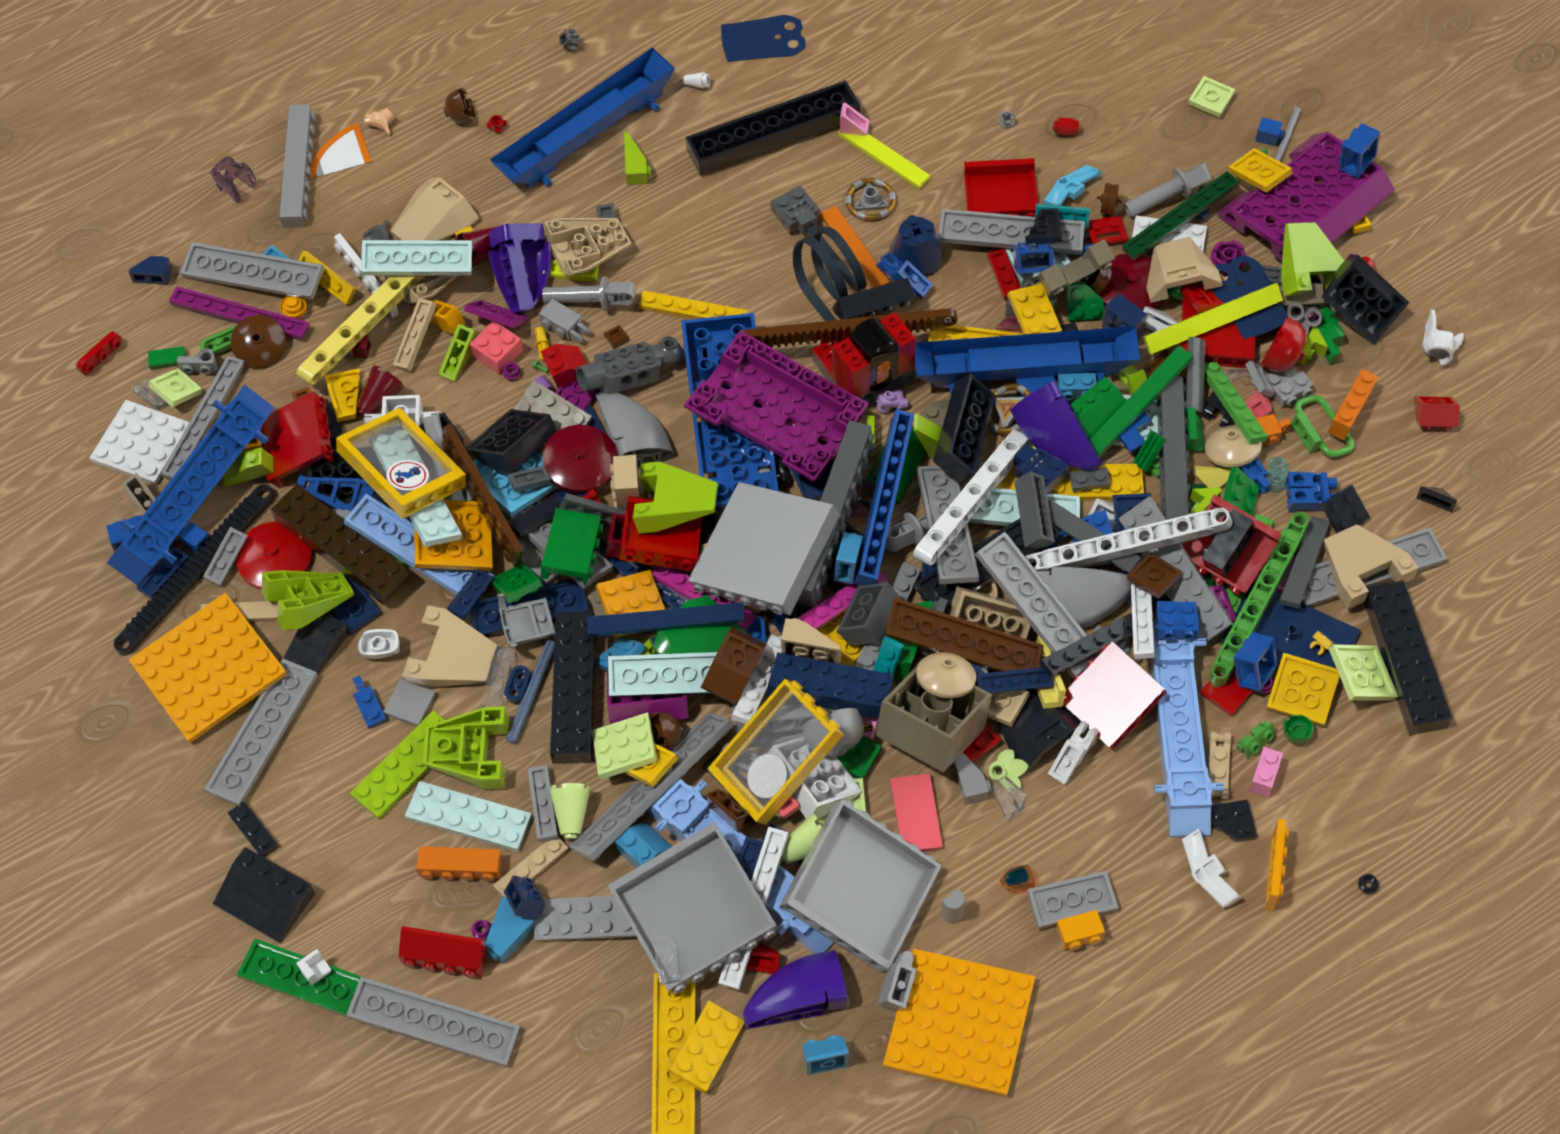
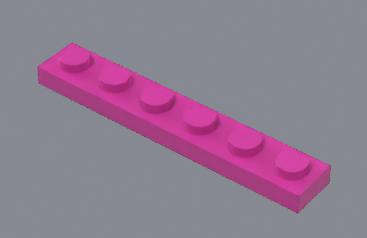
M656 566L651 572L654 580L688 600L708 595L717 604L735 603L722 596L717 598L707 592L699 593L693 589L694 586L688 581L690 576L676 568ZM744 608L745 623L737 624L746 631L756 619V614Z
M879 571L876 583L889 582ZM853 583L846 586L797 619L819 630L846 612L860 585Z

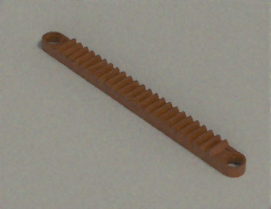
M951 308L897 314L911 333L913 330L917 333L920 330L927 332V329L934 331L935 328L950 327L958 322L957 312ZM889 315L754 328L742 331L767 346L769 345L771 348L774 345L780 347L781 344L787 347L789 343L795 346L797 342L799 345H802L803 342L810 344V341L817 344L818 340L822 343L826 339L829 342L832 339L839 341L842 338L844 340L850 337L852 330L864 320L876 318L880 321Z

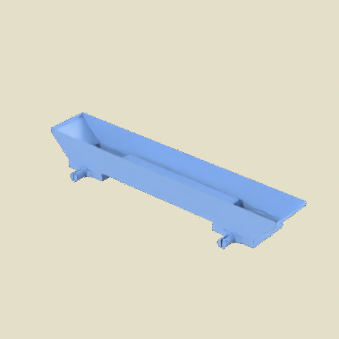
M1153 620L1155 658H1150L1152 678L1167 692L1155 705L1164 785H1154V793H1165L1170 838L1186 837L1198 828L1201 830L1202 836H1210L1212 791H1224V782L1211 783L1205 763L1193 650L1195 646H1206V638L1192 640L1157 638V620Z
M679 779L659 797L655 804H652L645 811L658 822L654 827L656 831L661 833L666 829L679 841H683L715 822L738 859L746 836L741 832L737 833L708 807V802L700 794L708 786L704 780H701L695 787H692ZM779 865L766 905V909L772 919L779 924L777 927L778 931L776 932L782 935L787 931L813 954L826 952L834 944L833 941L779 907L794 879L793 875Z

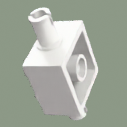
M420 395L383 396L381 414H365L364 421L366 424L390 411L401 408L419 426L423 424V418L439 415L440 411L423 412ZM397 425L389 430L384 431L383 434L401 431L404 429L400 425Z

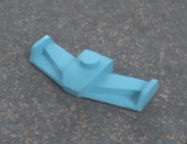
M1085 165L1061 177L1055 182V185L1043 200L1046 205L1061 206L1067 197L1076 199L1085 191L1084 183L1095 177H1101V170Z

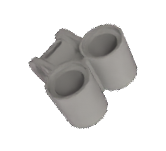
M1297 301L1290 303L1288 306V317L1302 324L1307 335L1310 326H1318L1322 321V313L1317 307H1311L1304 311L1303 304ZM1294 307L1300 308L1301 313L1298 315H1293L1291 313V309ZM1311 313H1316L1319 318L1312 321L1308 316Z

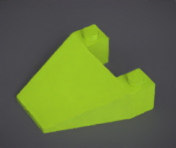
M1316 222L1285 224L1281 270L1284 296H1297L1311 291L1310 275H1323L1326 290L1337 269L1344 262L1343 258Z
M662 462L641 464L639 478L644 492H655L654 502L635 504L633 520L639 534L658 532L715 512L718 491L717 482Z
M285 570L262 572V594L267 602H278L277 621L282 630L292 631L303 628L354 595V591L343 573Z
M505 706L483 707L426 726L422 764L483 789H504L506 770L501 760L487 761L489 735L508 734L509 715Z

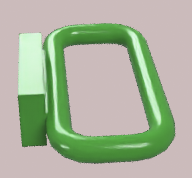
M1311 395L1295 403L1294 410L1296 414L1291 422V427L1309 453L1315 452L1319 447L1325 455L1335 458L1353 451L1355 442L1349 433L1345 439L1346 447L1331 450L1302 410V406L1316 402L1321 405L1330 420L1333 421L1336 414L1323 397Z

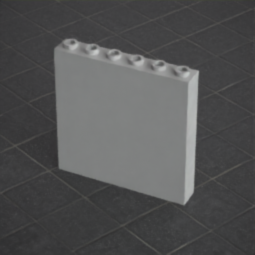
M738 482L688 581L694 586L693 589L699 593L707 592L717 598L722 596L732 602L735 600L740 601L746 606L752 604L761 610L770 609L779 615H782V613L791 615L840 513L833 504Z
M841 799L832 806L779 907L881 973L890 969L942 865L936 862L937 860L933 856L921 852L918 846L903 840L904 838L900 834L888 830L885 824L870 818L871 816L867 812L855 808L852 802Z
M715 822L608 885L670 994L682 992L689 983L699 982L704 978V974L709 971H717L724 962L728 960L731 962L740 956L739 953L746 949L747 951L754 949L759 941L764 938L765 940L772 938L776 935V931H778L777 925Z

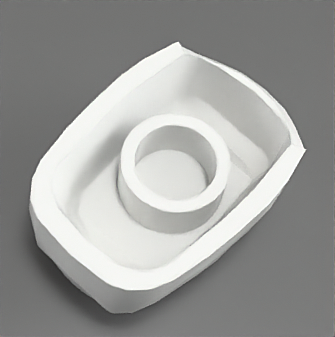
M368 630L360 638L358 650L364 658L368 659L389 657L400 651V639L394 630Z

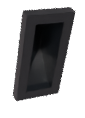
M1421 486L1416 497L1418 500L1451 513L1457 502L1444 489L1437 487Z

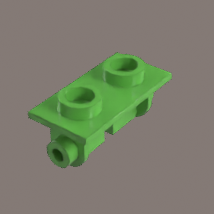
M1266 721L1260 722L1250 731L1254 737L1247 734L1238 741L1236 747L1240 752L1245 751L1246 759L1256 754L1276 736L1273 722L1269 724Z

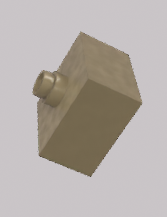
M916 666L882 701L876 736L944 773L985 729L992 694L974 686L969 693L957 698H943L933 695L919 684L916 677Z

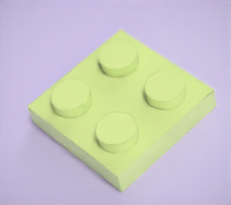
M1204 76L1189 98L1188 104L1220 117L1233 97L1235 89Z
M179 368L149 381V387L172 407L202 393V388Z

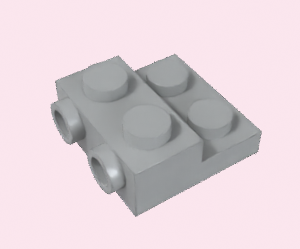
M1295 366L1286 372H1271L1266 375L1275 393L1271 397L1281 409L1286 406H1292L1300 398L1307 397L1312 393L1314 384L1303 371L1299 372Z

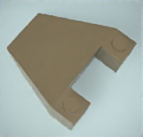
M1103 239L1088 247L1082 257L1061 268L1055 264L1040 272L1038 278L1048 296L1052 293L1057 295L1064 291V287L1099 269L1106 270L1111 267L1115 257L1107 242Z

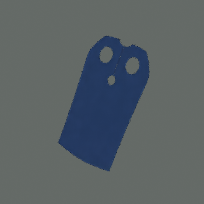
M789 15L721 25V38L726 59L728 62L796 55L805 48V38L801 35L803 26L800 19ZM787 22H793L795 28L787 30L784 25ZM779 34L781 35V38L776 39L775 35ZM790 40H797L799 44L796 48H790L788 42Z
M1243 255L1233 258L1229 264L1221 263L1215 266L1219 272H1226L1228 279L1222 281L1223 286L1212 288L1220 301L1227 303L1271 284L1261 264L1255 259ZM1247 262L1250 265V270L1248 272L1240 271L1239 264ZM1238 280L1243 281V286L1237 285ZM1281 302L1236 319L1233 322L1242 337L1246 339L1276 329L1283 324L1288 315Z

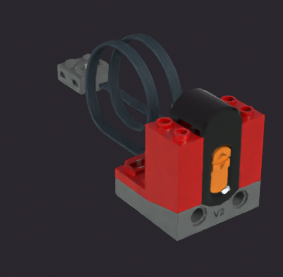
M800 185L771 200V211L789 234L798 228L801 233L807 231L811 236L799 240L794 246L793 268L795 276L804 295L824 321L836 320L813 291L806 278L802 265L803 244L805 243L811 247L815 271L823 286L834 299L838 300L848 295L845 281L855 291H860L867 286L866 278L855 254L835 229L824 227L817 230L815 228L817 226V219L820 218V210ZM822 233L829 236L840 249L854 276L823 238ZM824 265L826 266L827 270L829 271V273H830V275H831V277H832L834 283L831 281L830 277L828 276V274H827V272H826V270H825V268H824ZM895 312L882 320L878 318L864 320L852 330L850 337L844 340L840 338L839 341L832 339L831 342L826 339L824 343L820 342L819 346L812 349L813 362L827 380L869 404L876 401L878 394L896 390L914 380L916 338Z

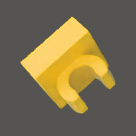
M1317 631L1312 636L1317 641H1313L1310 644V648L1313 649L1316 645H1320L1321 649L1317 654L1321 656L1325 653L1326 649L1329 650L1335 644L1322 632Z

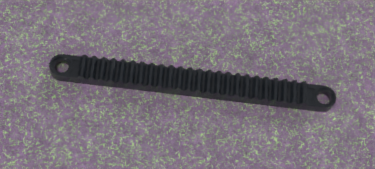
M261 484L248 497H244L243 502H240L238 507L234 508L233 513H229L228 518L224 519L223 524H219L218 529H214L213 534L209 535L208 540L203 541L202 546L199 545L198 551H194L193 556H189L188 561L178 568V572L173 573V577L168 579L167 584H163L162 589L157 590V594L152 596V600H148L147 605L143 606L140 612H137L136 617L131 618V622L126 624V628L114 640V648L118 654L123 656L131 654L204 576L230 527L243 533L274 499V493L270 485ZM268 491L269 495L267 497H259L261 492ZM122 642H129V646L127 648H119V645Z

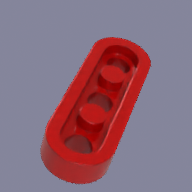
M114 331L108 333L79 359L76 369L84 375L91 373L96 366L106 360L114 350L121 346L122 337Z

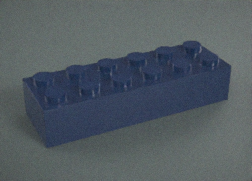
M777 652L768 682V698L784 679L789 681L795 680L803 687L802 691L805 694L808 693L815 699L814 704L817 707L820 706L830 710L856 708L861 716L879 719L881 703L893 691L894 674ZM794 694L788 700L789 702L802 704Z

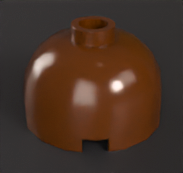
M464 88L452 91L447 96L444 107L445 115L450 117L452 121L460 124L474 121L475 119L472 116H476L471 98L467 99L465 96L467 91Z
M668 712L652 713L650 717L651 721L653 720L654 743L667 750L675 748L684 734L683 726L674 715Z

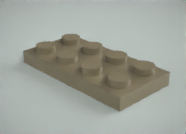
M535 380L531 382L514 408L515 410L550 414L557 431L572 425L589 426L593 420L591 415Z

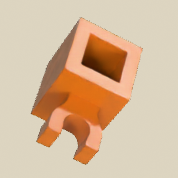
M1274 414L1256 418L1268 435L1266 442H1262V446L1274 445L1280 442L1281 434L1290 431L1289 426H1291L1289 418L1277 422Z

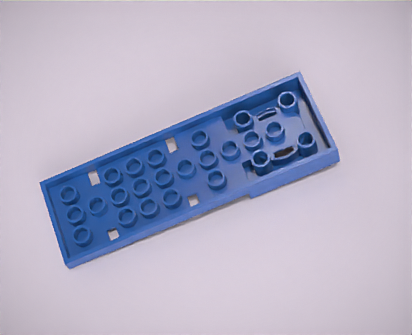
M754 313L681 321L690 397L703 380L707 381L720 364L722 354L740 330L756 328ZM706 350L708 358H704V353L706 352ZM721 385L726 390L730 389L728 385ZM760 403L753 404L757 408L763 407ZM692 412L699 474L701 477H704V474L717 473V478H709V480L718 483L715 511L725 510L738 482L778 491L774 454L772 451L725 424L716 426L709 421L697 422V417L700 416ZM771 466V472L758 473V468Z

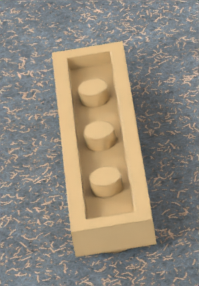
M418 299L393 366L396 368L411 371L437 304L435 302Z
M559 837L558 839L544 842L493 885L494 889L502 897H506L504 890L513 875L522 878L528 877L534 880L568 852V847Z

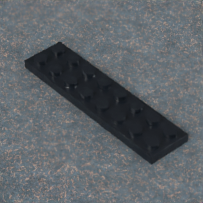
M1020 518L973 547L975 556L976 552L1006 532L1025 557L1044 549L1025 548ZM1052 523L1054 541H1057L1061 538L1062 534ZM975 556L979 574L978 582L940 584L936 569L915 582L914 588L925 602L938 601L940 597L948 600L944 609L946 610L952 604L957 586L976 591L994 580V578Z

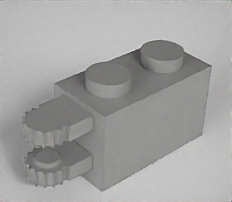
M554 299L539 313L541 325L545 329L554 331L560 338L564 337L569 341L572 339L581 343L583 337L577 332L579 331L585 335L590 333L589 328L582 324L581 315Z
M907 950L898 953L894 963L887 970L878 1005L895 1012L906 1008L917 970L911 967L912 959H914L912 952Z

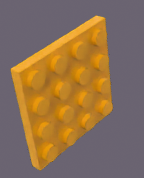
M444 500L462 533L460 540L425 547L414 527V568L492 571L491 531L486 524V517L478 511V503L476 501Z

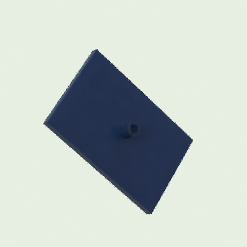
M1255 581L1252 583L1240 607L1238 608L1237 613L1235 614L1236 618L1238 617L1250 592L1252 591L1256 583ZM1276 591L1255 630V633L1274 637L1278 664L1276 670L1278 671L1283 653L1336 668L1329 650L1326 649L1325 653L1320 656L1317 654L1321 649L1320 645H1316L1313 649L1310 648V644L1313 641H1317L1312 636L1317 631H1320L1335 645H1354L1361 630L1310 606L1305 607L1303 603H1301L1299 608L1280 604L1282 594ZM1232 626L1227 629L1221 640V645L1226 640Z

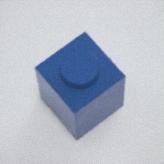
M1262 117L1255 141L1276 146L1277 141L1282 140L1284 130L1281 127L1283 122Z
M190 522L182 528L178 537L182 545L194 552L198 551L199 545L202 546L204 540H208L209 535L206 531Z

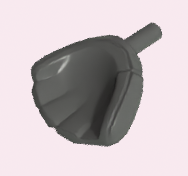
M385 220L382 225H376L368 229L363 234L364 240H389V233L385 229L389 221Z

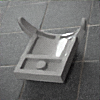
M504 594L498 595L502 628L507 644L511 649L517 648L518 644L555 636L546 598L506 607Z

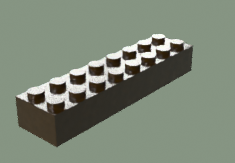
M296 484L270 509L276 522L382 605L410 579L405 566L374 542L345 525L343 518L299 484Z

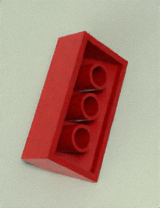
M406 926L401 927L399 959L404 966L409 968L419 966L427 971L442 970L450 975L459 973L468 978L482 977L487 958L483 939Z

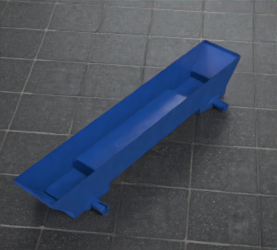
M652 47L490 159V162L512 183H523L529 188L535 183L542 181L547 187H550L553 182L547 176L556 169L555 165L633 110L637 113L649 106L654 112L659 111L660 106L655 103V100L663 95V88L673 74L675 67Z
M1136 326L955 340L946 339L916 342L915 347L917 378L934 384L935 388H950V398L955 381L969 373L973 374L979 381L1056 376L1058 374L1095 373L1099 382L1104 377L1119 374L1120 370L1140 361Z
M245 384L226 406L217 399L214 401L212 406L221 411L219 418L141 519L134 525H131L124 518L119 525L128 531L127 536L106 563L137 586L158 560L165 558L171 564L175 562L177 557L168 552L170 544L249 441L257 438L265 444L269 439L260 430L275 407Z

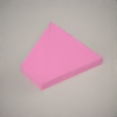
M843 103L840 115V133L867 135L869 120L847 103Z

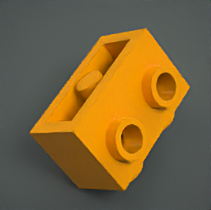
M1097 910L1057 920L1056 930L1063 950H1077L1085 944L1095 945L1104 938L1105 931Z

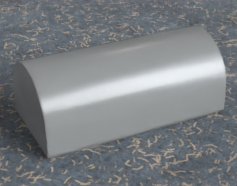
M956 889L942 902L941 917L950 924L958 923L963 916L964 895L959 889Z

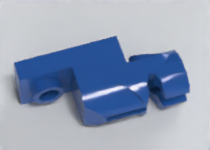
M889 252L885 253L880 258L881 261L876 264L893 282L909 278L913 292L920 299L926 295L933 285L908 260L902 263Z

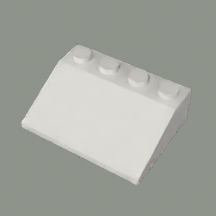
M803 736L774 745L769 754L776 755L783 760L787 768L788 780L813 750L809 748ZM826 755L792 796L800 805V811L806 819L813 814L820 818L830 812L835 802L841 799L850 801L859 796L862 790L836 755Z

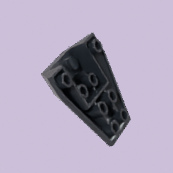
M1025 689L1029 691V697L1012 727L997 721L1008 749L1014 751V759L1023 760L1028 764V769L1025 773L1041 762V757L1045 752L1067 736L1071 738L1081 723V720L1064 706L1044 709L1038 693L1034 689Z

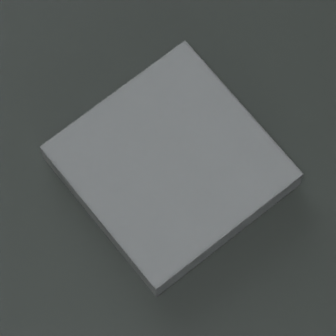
M400 679L383 713L386 716L417 727L425 718L436 696V692Z

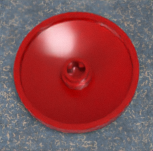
M272 521L258 525L246 534L248 537L235 559L237 569L243 580L250 586L262 590V572L279 570L308 572L312 563L313 551L278 522Z

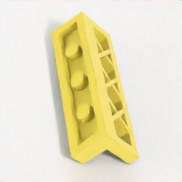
M1038 635L1036 643L1043 645L1041 661L1043 658L1051 655V652ZM1060 674L1053 677L1054 686L1036 688L1044 709L1063 707L1066 689Z

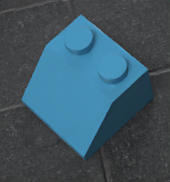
M646 822L629 827L615 840L616 851L635 868L672 847Z
M832 1035L822 1041L809 1040L802 1045L807 1075L849 1067V1052L843 1036Z

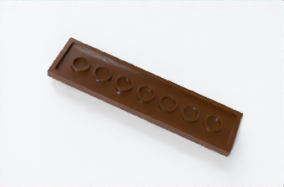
M452 424L444 426L443 442H441L446 453L449 452L450 459L466 474L469 495L478 503V511L486 517V524L489 530L494 531L496 535L495 540L499 547H503L508 563L511 562L514 567L520 565L523 548Z
M894 598L892 601L884 636L937 653L956 654L971 664L997 672L1038 668L1043 649L1042 644L898 598Z

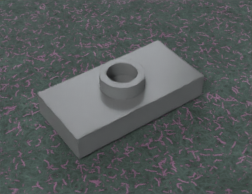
M1253 361L1246 363L1245 365L1252 377L1251 381L1257 387L1259 393L1268 397L1275 394L1262 366Z

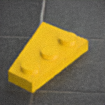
M360 368L324 375V381L337 422L356 419Z

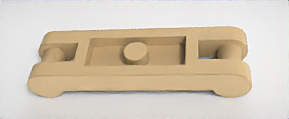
M1214 731L1210 732L1208 777L1211 783L1224 782V791H1212L1211 798L1217 796L1221 797V799H1228L1231 733L1217 734ZM1216 742H1223V747L1216 746Z

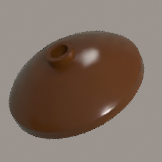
M252 315L244 318L236 325L231 335L233 354L236 358L244 360V365L250 368L262 369L275 364L282 357L286 348V336L281 325L273 318L265 315ZM255 336L260 337L258 341H254Z

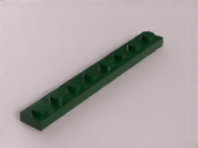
M1226 171L1123 244L1122 250L1132 260H1136L1237 188L1240 181Z

